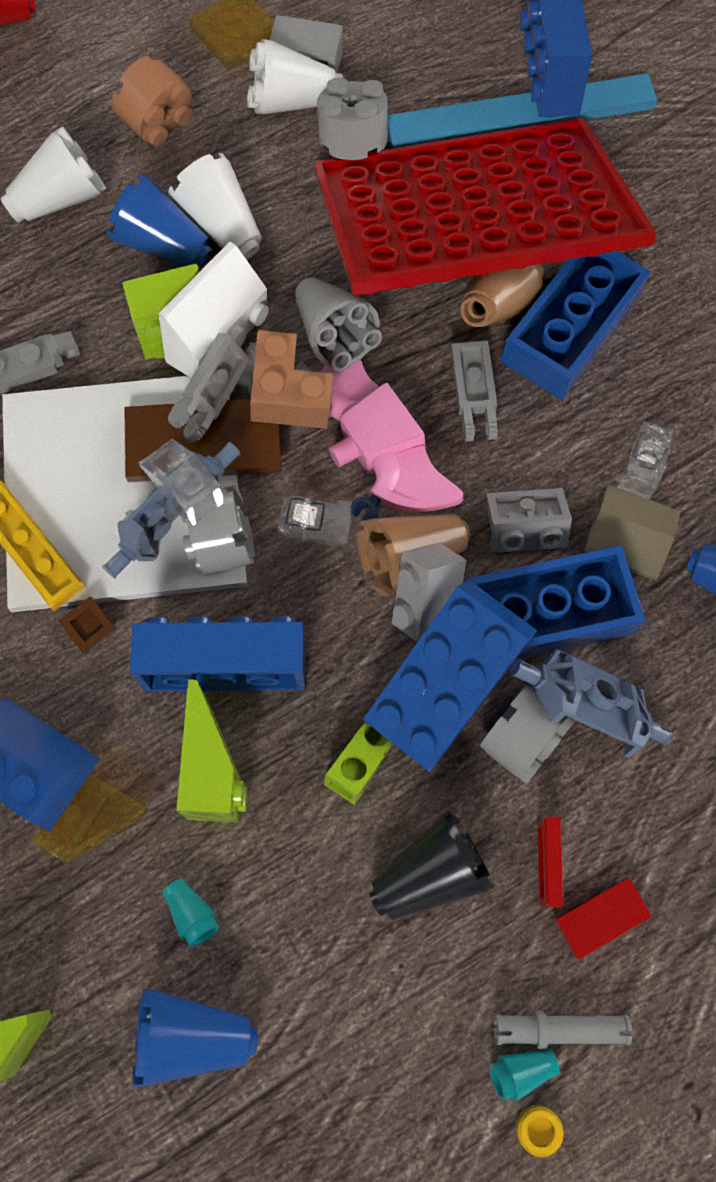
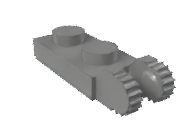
M218 333L183 392V398L177 401L172 407V411L169 412L167 420L173 427L180 428L187 423L185 430H183V435L189 442L199 441L205 434V431L208 430L212 421L217 419L251 360L228 333ZM197 410L198 413L192 416L194 411Z
M488 340L451 343L450 353L458 414L461 415L463 439L465 442L474 440L475 425L472 414L485 413V434L487 439H497L496 409L498 405Z

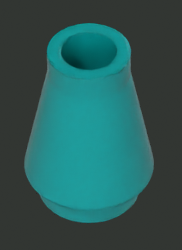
M183 878L172 882L162 891L180 941H186L189 947L193 948L208 940L220 928L216 921L218 915L188 886Z
M546 1048L541 1051L498 1056L497 1062L489 1065V1072L492 1084L500 1100L504 1102L511 1099L516 1103L549 1079L560 1075V1067L552 1049Z

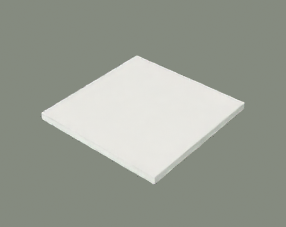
M189 376L2 394L5 485L86 586L84 590L61 607L80 605L90 596L94 597L98 603L248 587L246 565L211 574H200L198 572L195 559L189 560L184 548L183 537L189 535L187 523H183L180 515L171 523L170 530L162 539L154 540L151 543L158 557L155 561H131L115 579L102 567L120 551L118 547L120 537L117 523L126 517L125 513L129 509L136 510L157 486L166 481H127L125 477L124 407L175 404L183 398L182 394L192 379ZM237 475L222 476L220 488L236 485L238 488ZM6 552L8 609L11 612L50 608Z

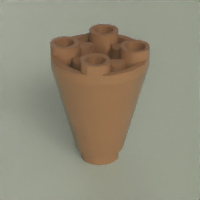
M542 264L527 266L523 269L491 272L483 276H470L461 302L460 311L463 320L473 327H485L528 312L541 295L543 287L542 277L544 275Z

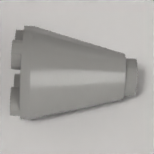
M306 278L299 283L295 291L296 303L312 353L324 365L331 366L335 371H343L354 362L362 359L371 349L376 348L380 344L382 333L379 331L380 320L378 312L366 299L357 295L353 296L352 293L318 278Z

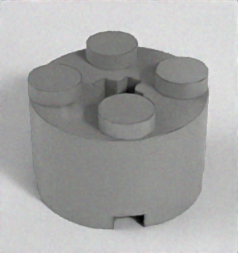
M344 78L329 80L327 88L317 98L320 146L323 148L325 145L329 148L330 155L345 160L367 158L368 151L377 148V153L383 150L388 141V100L383 91V84L377 80L365 82H348Z
M236 485L190 495L178 500L180 517L183 523H187L189 535L183 537L184 548L188 559H195L200 574H211L254 564L252 557H255L250 523L248 516L244 517L242 510L237 509V506L244 505Z
M527 683L510 704L511 706L499 718L480 744V748L486 751L490 757L525 784L530 781L541 766L535 759L537 758L541 762L547 759L562 740L561 737L566 734L575 722L574 719L566 715L558 723L551 722L544 705L535 692V688L530 683Z

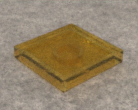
M220 0L188 19L189 27L228 71L250 58L251 49H256L257 42H261L262 39L270 40L274 25L271 18L254 0Z

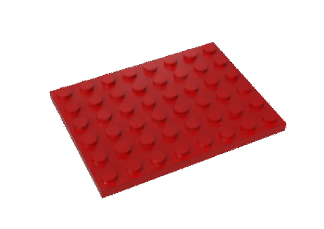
M584 118L381 150L378 153L377 151L368 152L367 158L359 160L331 158L314 161L315 175L353 296L361 294L371 295L379 291L396 288H411L415 285L438 281L448 282L455 278L473 275L483 276L491 272L523 269L527 266L549 262L559 263L567 259L585 256L595 257L602 253L620 250H635L638 247L654 245L656 230Z

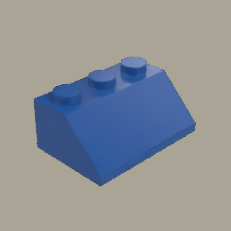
M6 698L0 701V802L27 821L50 832L100 759Z

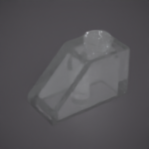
M173 439L139 462V466L190 528L224 503L221 485L194 453Z

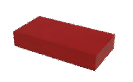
M544 817L537 823L539 905H541V908L564 907L561 817Z
M625 878L554 919L575 959L579 960L648 920L652 915L631 879Z

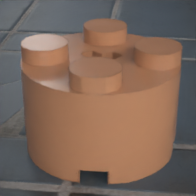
M145 56L135 61L119 79L123 87L119 95L115 91L113 92L111 105L113 111L145 142L150 143L153 147H159L167 139L169 130L177 124L184 126L190 120L193 114V110L189 107L192 91L190 86L159 57L155 56L156 60H153L149 56Z

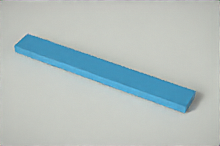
M641 74L587 83L579 116L539 117L537 103L531 102L529 92L388 115V138L391 149L579 118L590 120L655 109L658 100L649 74Z

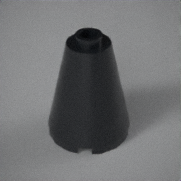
M452 810L442 814L372 880L374 890L369 892V897L380 916L387 913L392 920L482 894L495 887L494 883L487 878L490 876V873L468 833L461 834L456 826L461 822Z

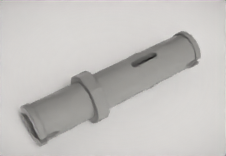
M534 1011L533 1016L495 1014L494 1025H497V1028H494L496 1045L535 1044L537 1049H546L548 1044L631 1045L632 1035H626V1031H632L631 1020L628 1015L546 1016L544 1011Z

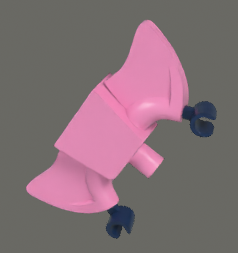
M361 359L343 371H335L331 366L325 365L321 372L333 374L329 417L340 421L344 438L330 446L329 452L338 467L357 458L368 474H376V482L368 492L369 499L360 497L352 503L351 513L353 516L357 517L364 508L369 507L370 510L363 520L378 518L376 507L379 504L402 512H429L461 504L463 492L440 474L432 465L426 452L424 432L389 384L385 383L379 387L365 372Z

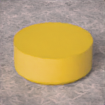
M542 1105L529 1106L520 1113L516 1122L517 1138L528 1153L537 1157H547L554 1154L561 1146L564 1135L563 1126L559 1117L549 1108Z

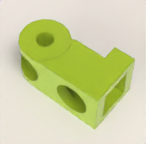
M365 722L326 773L324 785L355 805L393 743Z

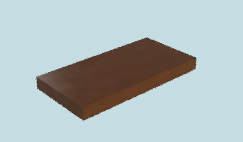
M251 399L227 400L217 419L212 421L202 438L196 442H189L183 435V430H185L187 423L180 428H176L167 420L174 404L124 407L125 477L128 482L167 480L177 470L176 464L180 460H184L191 451L203 457L209 455L213 458L228 442L232 443L239 450L240 455L223 469L224 473L222 476L282 472L279 424L251 421ZM195 410L192 416H194L195 414H197L198 411Z

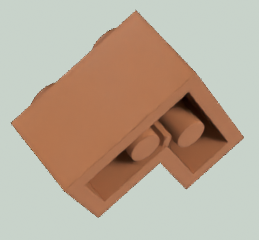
M258 330L250 401L251 421L327 429L333 374L294 370L297 334Z

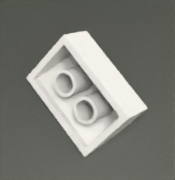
M229 242L159 313L165 362L190 378L195 374L218 333H228L241 347L246 339V335L255 325L259 326L264 322L269 311L267 306V288L238 247L232 242Z

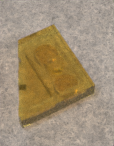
M90 774L50 832L40 827L31 842L65 863L72 864L146 815L149 808Z

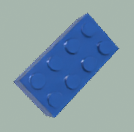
M525 0L527 1L526 9H521L520 31H525L523 52L524 54H529L527 59V77L533 78L530 90L531 102L537 103L539 117L579 116L592 60L582 0Z
M617 251L602 253L595 257L585 256L568 259L506 339L501 363L558 399L563 400L640 297L651 271Z
M622 545L472 577L464 581L470 580L537 630L517 659L552 653L555 649L565 650L632 635L646 621Z
M470 580L457 586L363 720L430 772L442 759L537 630Z
M286 616L273 617L270 619V622H254L249 617H232L225 623H212L211 619L205 617H191L187 619V623H170L169 619L161 617L146 618L145 623H132L130 674L145 692L187 691L188 679L197 680L203 691L305 690L306 642L303 622H295L294 618Z

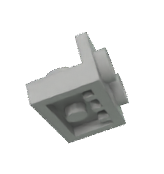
M563 488L486 493L485 505L491 527L490 547L493 553L565 548L568 546L572 517Z

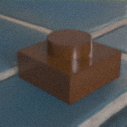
M92 596L58 620L82 653H86L117 629Z

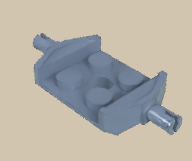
M228 442L213 458L209 455L203 457L191 451L184 460H180L176 464L177 470L164 483L157 486L136 510L129 509L125 513L126 517L117 523L120 537L118 547L120 551L102 566L103 569L115 579L131 561H155L158 557L151 543L154 540L162 539L170 530L171 523L180 515L178 500L190 495L219 489L222 474L224 473L223 469L240 455L239 450L232 443Z
M555 649L539 668L527 664L520 659H516L511 665L510 675L530 683L535 688V692L544 705L551 722L558 723L566 715L577 722L604 732L610 737L624 741L625 757L630 758L645 745L649 738L662 745L667 744L671 739L672 733L670 728L652 721L651 713L647 712L644 691L559 649Z

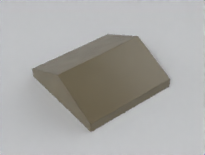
M607 485L583 553L622 545L629 570L656 581L675 539L681 511Z

